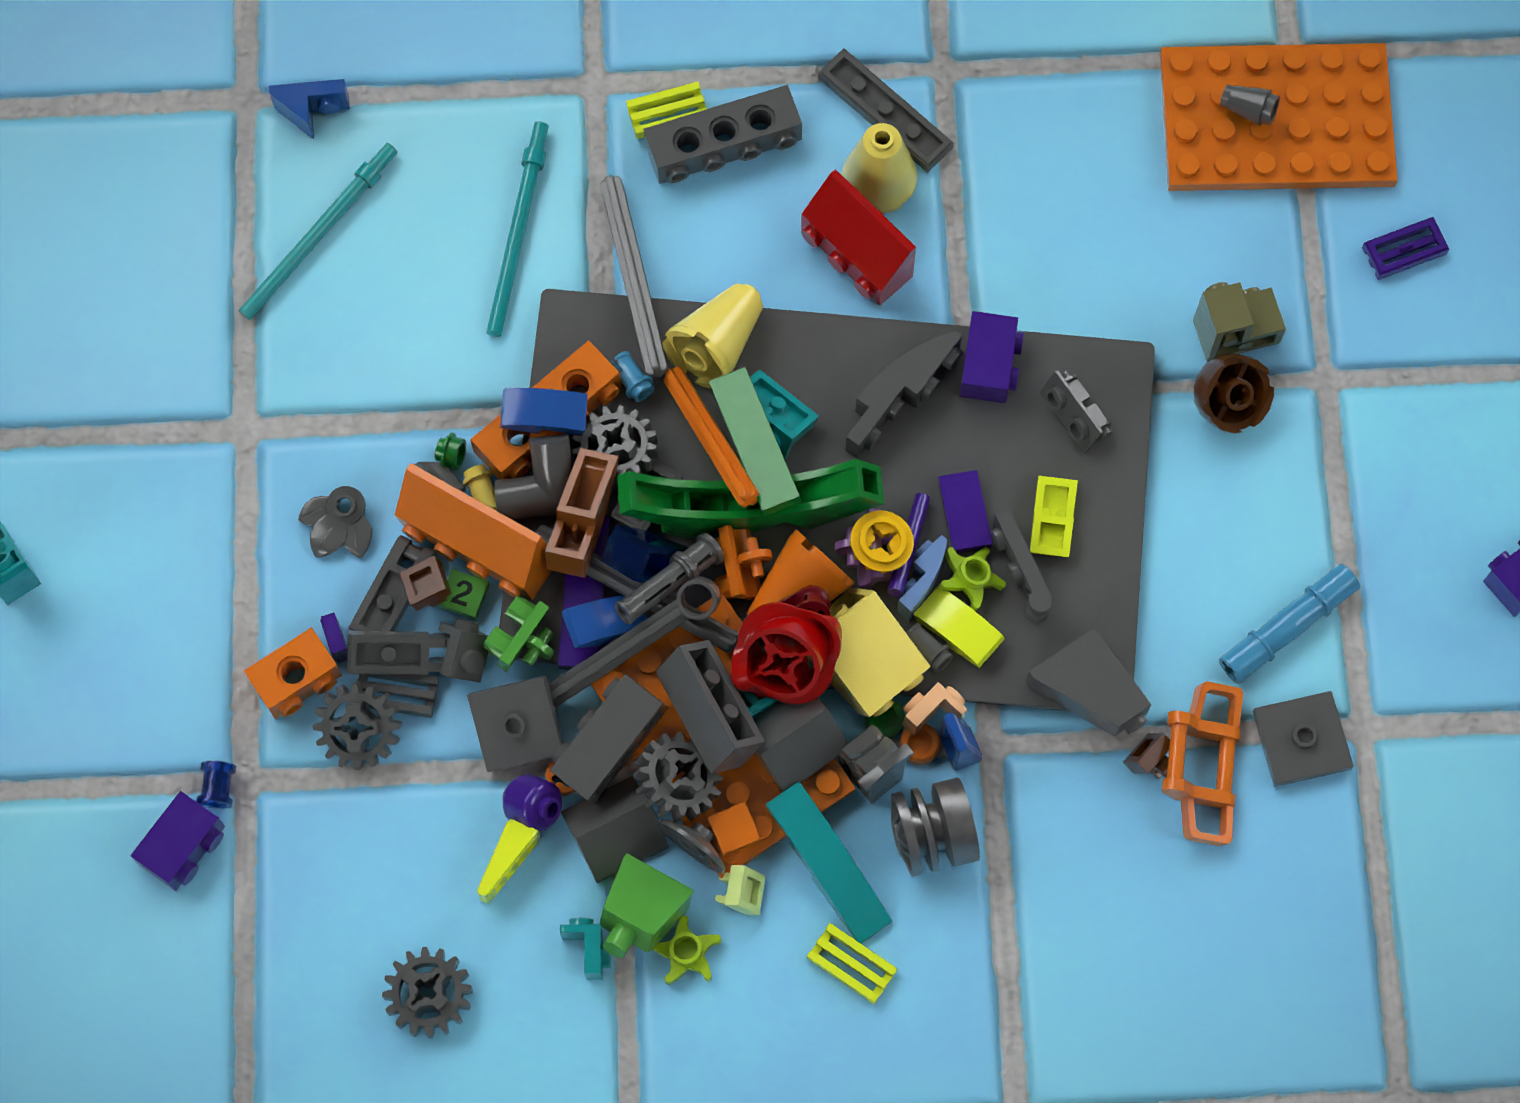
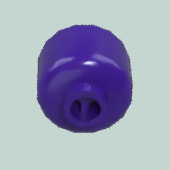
M525 774L515 778L506 787L502 797V807L508 820L512 819L540 832L547 830L558 819L562 809V795L560 789L554 783Z

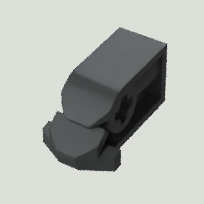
M871 725L840 750L839 765L867 800L873 804L903 779L905 762L914 755V752L906 743L898 748L877 727Z

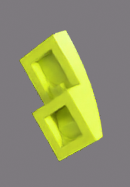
M1038 476L1030 541L1031 553L1069 558L1078 480Z
M939 586L914 613L918 623L944 639L951 650L978 668L983 665L1005 640L1004 636L982 616L950 592L940 590Z

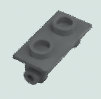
M1058 370L1055 371L1040 393L1046 400L1047 405L1066 427L1070 436L1086 453L1097 439L1103 441L1113 433L1110 429L1111 422L1105 417L1096 403L1088 407L1083 405L1084 402L1089 400L1090 395L1075 374L1070 375L1067 370L1062 373Z

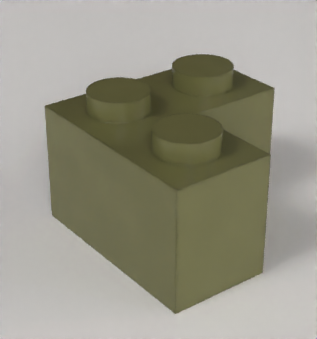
M1219 282L1206 288L1201 295L1193 319L1207 362L1218 355L1228 353L1240 354L1279 344L1286 330L1272 287L1259 290L1258 287L1243 290L1240 282L1228 285L1227 282Z

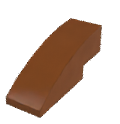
M580 448L556 509L557 521L545 550L548 570L583 578L586 577L607 511L618 466V456Z

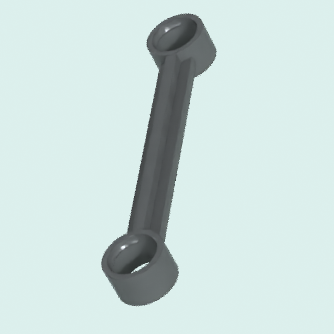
M696 577L687 581L680 587L677 599L549 683L556 713L558 706L687 620H701L714 613L721 600L718 586L712 580L705 577ZM696 584L703 585L711 592L713 602L708 612L697 613L688 607L686 592L690 586Z

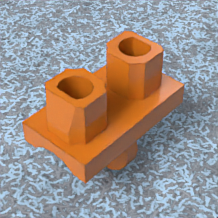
M730 525L718 528L719 537L715 538L724 553V561L721 564L725 563L727 574L717 577L714 583L718 586L720 594H723L726 599L740 598L753 601L761 588L759 578L764 577L762 564L773 559L770 549H759L757 537H751L749 529H733Z

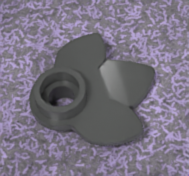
M350 486L338 487L329 496L314 497L303 506L298 520L308 526H313L310 533V545L315 557L322 558L340 549L342 545L358 558H362L367 552L372 538V527L364 516L366 510L365 498L356 488ZM348 498L351 502V508L348 512L342 513L339 509V503L342 499Z

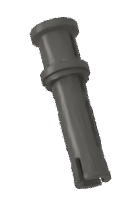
M705 532L699 534L696 537V542L685 551H676L672 554L668 566L645 581L621 601L616 602L614 608L617 615L624 623L631 625L637 618L661 602L681 585L693 578L699 577V574L711 565L721 564L724 561V553L720 545L711 535Z

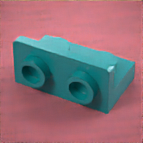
M759 369L750 379L785 460L792 446L815 426L819 415Z

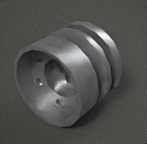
M958 777L933 783L931 790L932 803L929 804L925 803L918 788L910 790L912 808H908L901 791L891 794L892 811L890 820L899 856L905 862L911 877L922 875L921 856L923 855L931 872L938 871V852L945 851L953 867L976 862L980 859L979 842L972 811L964 786Z

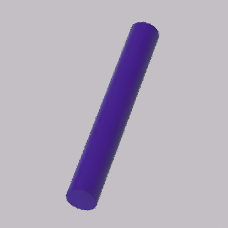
M925 493L915 494L907 521L914 539L912 554L899 570H893L887 593L895 598L902 597L930 502V497Z

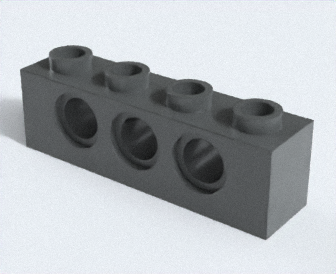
M787 84L644 128V140L658 183L661 184L667 181L669 183H677L696 172L703 170L706 172L716 171L722 168L725 163L738 159L742 161L752 160L758 157L761 152L774 148L778 150L790 148L797 141L802 140V122ZM756 123H765L769 126L765 130L752 128ZM720 134H729L733 137L725 142L716 139ZM684 145L697 147L695 151L690 153L680 150Z

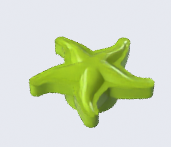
M949 547L945 551L946 559L954 574L949 580H943L939 584V589L943 591L963 590L971 601L970 608L974 611H977L981 606L984 589L995 588L1001 591L1005 588L1006 582L991 572V568L986 561V557L990 553L989 548L984 547L973 556L967 558L958 555L953 547Z
M686 915L681 916L676 934L672 940L659 942L652 949L670 960L671 968L664 978L665 983L671 985L688 970L700 973L707 982L711 981L712 974L704 956L712 946L721 943V936L717 934L696 936L688 928V917Z

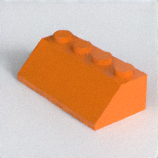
M409 464L405 471L395 511L396 518L404 526L401 530L402 533L420 544L424 539L435 545L433 550L451 562L457 557L468 563L465 568L483 580H486L488 575L500 582L498 587L515 598L522 594L533 600L552 571L547 569L545 557L547 544L542 536L414 464Z

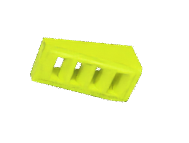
M512 819L507 821L477 889L480 901L489 904L538 844L541 838L538 830L529 828Z

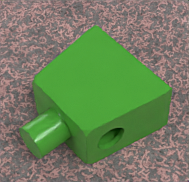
M626 853L601 914L599 924L610 932L603 943L604 949L617 958H623L631 945L645 952H650L680 920V917L688 911L694 890Z

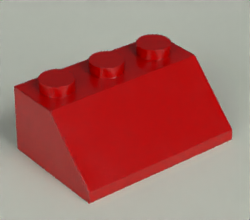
M836 169L833 170L802 212L801 234L808 244L814 248L819 246L828 255L829 263L837 272L841 274L846 272L855 281V288L864 298L868 300L872 298L881 306L913 277L916 246Z

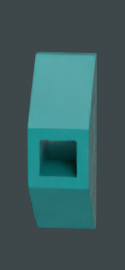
M0 521V597L8 606L41 585V582Z

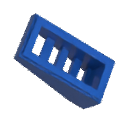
M953 712L944 715L939 737L952 768L957 771L982 760V753L971 727Z

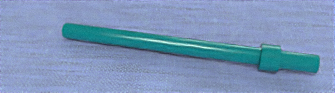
M540 121L534 122L529 147L524 149L521 161L524 170L486 331L487 334L495 337L502 335L538 172L543 170L546 159V152L543 150L549 125Z
M386 142L369 163L364 162L354 173L356 178L238 310L243 317L250 321L367 187L371 189L381 178L380 172L398 153L391 144Z

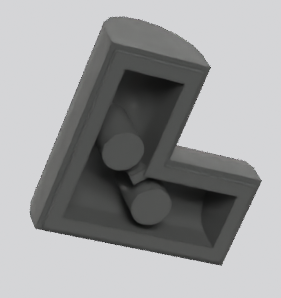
M569 434L529 438L533 476L495 480L497 512L512 520L557 515L556 509L573 468Z

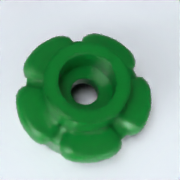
M450 433L445 439L440 438L435 449V460L440 461L441 467L447 466L448 468L460 469L466 454V440L456 437L455 433Z

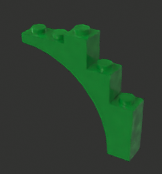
M853 459L830 467L791 474L800 495L801 503L765 517L758 502L753 506L750 504L746 507L739 506L724 481L678 480L628 471L617 475L620 514L660 524L662 533L684 539H691L701 533H709L726 525L732 526L733 529H749L750 534L784 522L813 529L884 505L881 466Z

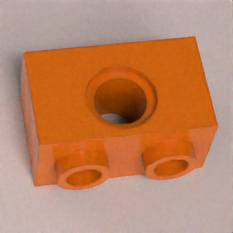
M312 627L244 670L274 719L281 715L283 717L292 715L303 706L302 701L315 693L321 695L328 692L337 684L336 679L342 676L337 664ZM301 669L305 671V675L300 682L295 684L286 682V677L292 670Z

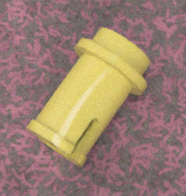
M484 464L473 466L464 471L465 479L462 482L465 487H469L472 497L497 511L495 489L490 479L493 476L492 471L487 470Z

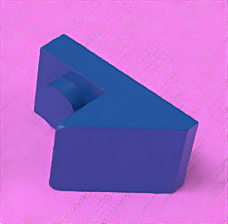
M344 79L269 86V94L275 110L311 138H314L313 112L335 114L340 110L350 109L349 93Z

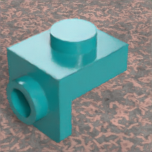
M591 918L569 919V924L560 925L562 940H584V974L586 980H603V968H610L611 954L603 947L601 924H594V920Z

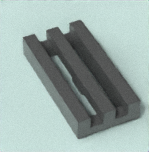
M359 674L357 681L361 682L362 691L375 684L377 685L376 692L378 693L388 692L391 695L426 700L425 706L388 700L386 702L388 708L398 706L399 710L397 713L432 718L439 685L438 676L421 674ZM368 677L389 681L428 686L429 690L370 682L367 680ZM368 703V708L375 709L371 704Z

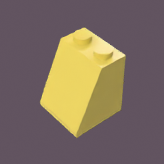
M851 587L830 604L831 616L839 621L842 628L841 652L834 668L831 684L857 714L877 717L893 705L894 702L891 699L902 690L907 692L921 683L924 679L922 674L931 666L875 591ZM808 655L807 657L813 662L811 655Z

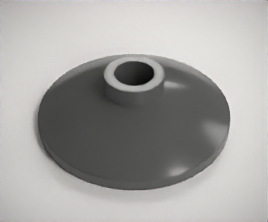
M661 819L659 821L658 827L691 857L709 869L717 871V873L722 874L726 870L722 858L710 843L715 837L714 834L702 824L694 822L690 828L670 820Z

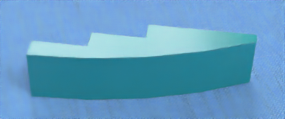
M797 782L766 803V809L789 839L790 846L812 875L813 882L856 941L862 944L892 923V919L870 884L800 782Z

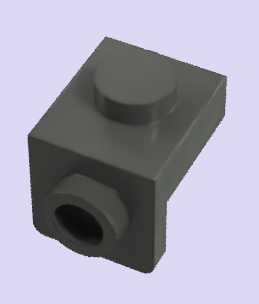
M456 618L455 625L440 622L438 630L450 635L440 674L450 678L481 682L489 653L483 645L489 635L478 631V623Z

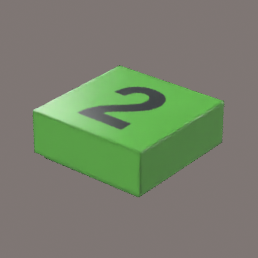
M452 569L447 580L452 594L446 597L447 601L438 606L442 610L476 621L490 583L487 580Z

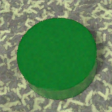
M892 700L894 702L893 705L883 714L877 717L873 715L871 717L865 716L866 728L874 725L885 737L889 739L897 737L904 728L902 723L905 718V712L902 706L895 700Z

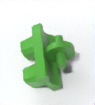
M515 597L504 616L521 628L513 638L495 626L483 645L494 657L499 659L497 664L499 668L507 672L525 646L529 650L522 660L529 666H532L539 656L547 660L553 657L555 652L547 644L554 633L544 627L538 637L533 635L547 616L549 606L542 601L534 605L521 597Z

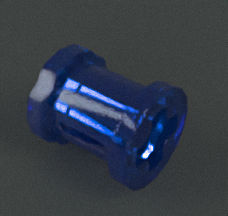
M222 761L201 762L200 770L204 772L201 795L197 796L196 802L209 808H231L233 799L229 797L231 776L236 774L237 766Z

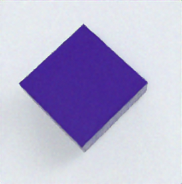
M335 613L321 616L320 622L334 661H337V663L347 661V645Z

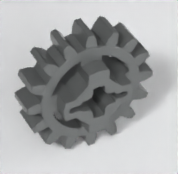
M619 405L616 413H611L607 406L603 407V415L600 417L590 412L588 414L590 424H586L585 432L581 436L574 435L572 437L573 447L575 448L572 450L574 461L580 448L589 450L590 445L594 447V451L618 456L619 461L614 481H618L617 475L628 471L640 474L641 469L651 471L653 469L651 459L658 456L657 446L655 445L657 444L656 432L651 431L650 420L647 418L640 421L639 411L636 409L629 415H626L622 405ZM635 435L639 438L641 442L640 448L636 446V442L634 441L633 437Z
M356 681L352 684L351 692H349L344 684L336 688L338 698L331 693L325 695L323 699L328 707H319L315 711L318 716L323 718L321 722L313 725V730L322 731L323 737L318 739L316 744L317 746L327 744L330 749L325 757L329 759L334 755H338L340 757L339 767L341 768L346 766L350 760L353 761L355 770L363 768L364 760L372 768L379 764L377 754L385 759L392 754L387 744L396 745L400 741V738L392 733L393 730L402 727L401 721L393 720L392 715L399 710V707L391 706L388 708L386 702L390 694L387 692L380 697L376 696L377 685L375 684L362 691L361 682ZM348 701L346 713L343 716L333 718L337 708L343 702ZM368 703L378 711L380 716H376L368 708ZM357 718L359 724L371 727L364 729L358 734L357 728L345 724ZM382 734L378 744L367 751L369 738L372 735ZM336 736H339L347 744V748L337 740Z
M678 732L672 739L665 733L656 742L652 740L635 761L640 768L633 774V778L643 782L636 792L637 794L647 793L649 799L646 801L645 806L649 808L656 804L659 807L658 816L660 818L668 812H672L674 822H678L685 815L689 821L694 820L700 812L704 814L721 793L716 786L723 780V776L715 773L710 774L692 739L688 743L684 742L681 732ZM683 771L684 775L675 783H672V779Z
M422 947L421 957L415 958L410 951L406 952L408 962L402 965L394 961L393 966L398 973L396 976L385 975L384 978L385 982L392 986V990L382 992L384 1000L393 1001V1004L385 1009L389 1016L400 1014L396 1020V1026L402 1029L409 1023L410 1034L414 1037L418 1035L420 1029H425L429 1039L433 1038L435 1028L438 1027L445 1034L450 1033L447 1023L453 1020L455 1023L461 1024L463 1020L458 1011L460 1009L470 1010L471 1008L470 1003L463 999L464 995L473 993L471 985L462 984L469 977L467 970L456 971L460 963L459 959L454 956L446 962L445 951L441 948L436 952L435 957L430 955L427 947ZM422 967H435L432 972L418 973L415 971ZM451 979H453L455 986L452 1003L446 998V988L450 984ZM403 983L409 987V998L405 1001L404 1006L401 1001ZM423 986L429 989L433 987L436 996L432 1000L429 997L422 999L423 996L419 992L420 988ZM438 1012L440 1016L435 1018L420 1019L424 1013Z

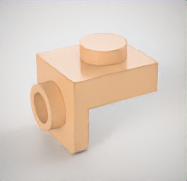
M937 682L925 696L918 692L906 704L903 710L907 715L902 725L914 736L940 708L947 714L953 712L963 719L967 712V708L964 706L965 700L954 688L950 686L944 688Z

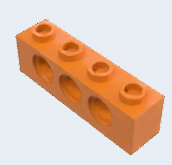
M589 340L532 387L569 391L576 385L587 387L588 391L585 393L588 394L586 422L589 420L588 414L600 404L605 406L613 401L619 394V388L621 387L620 372ZM500 414L473 436L470 441L473 452L500 480L523 477L532 466L529 440L524 445L515 446L510 443L514 436L523 434L529 438L566 433L542 429L538 434L500 428Z

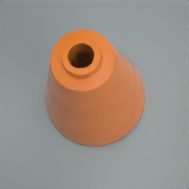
M796 529L789 536L746 614L748 615L761 605L779 602L809 585L823 588L828 593L831 602L847 591L854 584V581Z

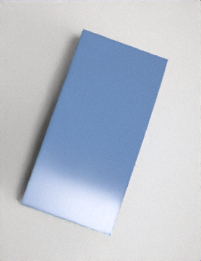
M943 535L934 543L927 540L914 554L916 561L914 562L913 574L919 580L916 581L912 578L906 583L903 596L900 597L897 612L908 622L914 616L916 610L928 598L938 579L947 544V539Z

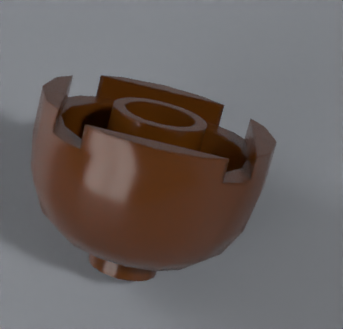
M1236 353L1218 355L1206 363L1196 376L1193 386L1194 403L1199 414L1214 427L1230 433L1242 432L1240 430L1248 426L1255 427L1261 423L1269 412L1274 398V387L1270 386V379L1268 377L1270 372L1268 368L1249 356Z

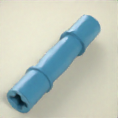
M1339 564L1315 584L1306 587L1305 594L1280 610L1258 631H1250L1245 639L1219 658V663L1224 672L1235 683L1239 684L1267 661H1272L1277 651L1299 637L1320 617L1329 616L1334 608L1360 589V583L1354 573L1347 566Z

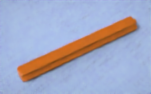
M678 366L673 369L668 368L663 382L735 500L741 507H746L749 504L753 506L758 502L757 496L759 491L684 370Z

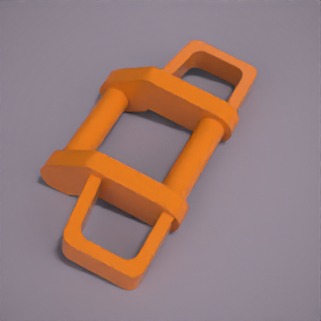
M1206 681L1195 688L1189 712H1168L1167 725L1171 727L1167 778L1162 780V792L1175 800L1181 801L1183 835L1189 841L1215 846H1224L1232 842L1233 808L1235 807L1236 795L1232 793L1235 745L1240 741L1241 729L1239 727L1243 702V691L1238 687ZM1207 693L1228 698L1227 724L1200 719ZM1187 735L1219 741L1216 790L1195 786L1183 779ZM1194 804L1220 808L1219 835L1200 832L1196 828Z

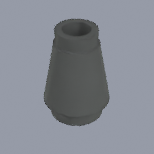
M1227 84L1221 97L1220 106L1258 126H1261L1263 123L1271 125L1278 111L1280 96L1272 94V89Z

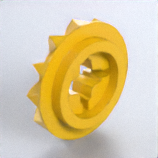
M878 510L869 512L858 519L852 528L849 545L852 547L854 560H859L866 570L880 571L882 574H885L888 571L899 570L907 562L913 551L914 539L909 525L900 516L889 511ZM873 533L877 534L880 538L894 535L887 545L889 552H885L881 547L870 550L871 545L875 541Z

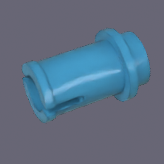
M628 351L619 353L614 357L619 364H616L613 360L610 363L620 372L621 383L627 389L625 392L626 396L634 399L636 402L647 399L655 389L652 385L653 378L642 372Z

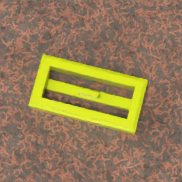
M698 81L626 101V107L636 139L644 138V128L707 109ZM696 106L698 109L696 111L640 125L641 121H645L648 119L660 116H669L675 114V112L693 108Z
M831 923L828 924L825 932L807 955L808 960L872 1004L876 1003L897 972L896 967ZM831 937L885 973L884 976L880 977L830 943ZM824 949L877 985L873 991L819 954Z

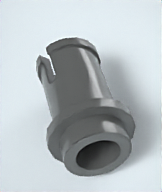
M916 623L906 632L931 666L927 669L928 671L933 669L936 673H939L951 662L953 655L949 652L950 647L946 644L942 646L922 628L920 623Z

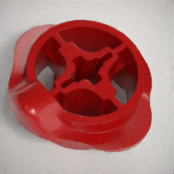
M773 602L757 607L747 615L739 629L737 644L731 659V681L733 685L740 691L752 692L789 704L807 703L818 698L830 685L834 675V668L841 652L842 628L839 621L831 615H822L787 603ZM760 637H762V639H763L764 642H765V645H764V649L766 650L765 652H762V650H761V648H760V644H759V638H760ZM808 655H811L814 668L812 670L807 664L809 660L807 658Z

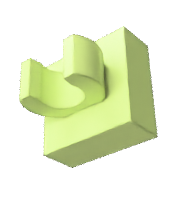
M731 865L730 873L725 872L723 878L719 876V880L728 884L727 893L723 896L716 895L715 900L745 915L759 916L766 876L744 865Z

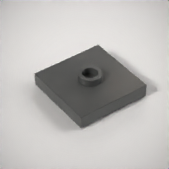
M546 675L472 692L467 695L487 773L553 758L557 750L564 744Z
M1332 691L1257 707L1252 711L1274 787L1349 771L1354 767Z

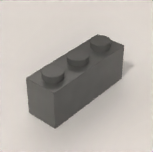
M710 640L678 646L656 671L710 774L742 767L765 743L763 736L736 687L733 685Z
M626 674L621 680L616 677L610 682L602 694V697L605 698L604 702L596 712L591 709L582 718L577 726V729L580 730L579 734L571 744L568 741L565 742L552 759L555 764L550 771L587 801L593 803L598 800L669 709L665 703Z

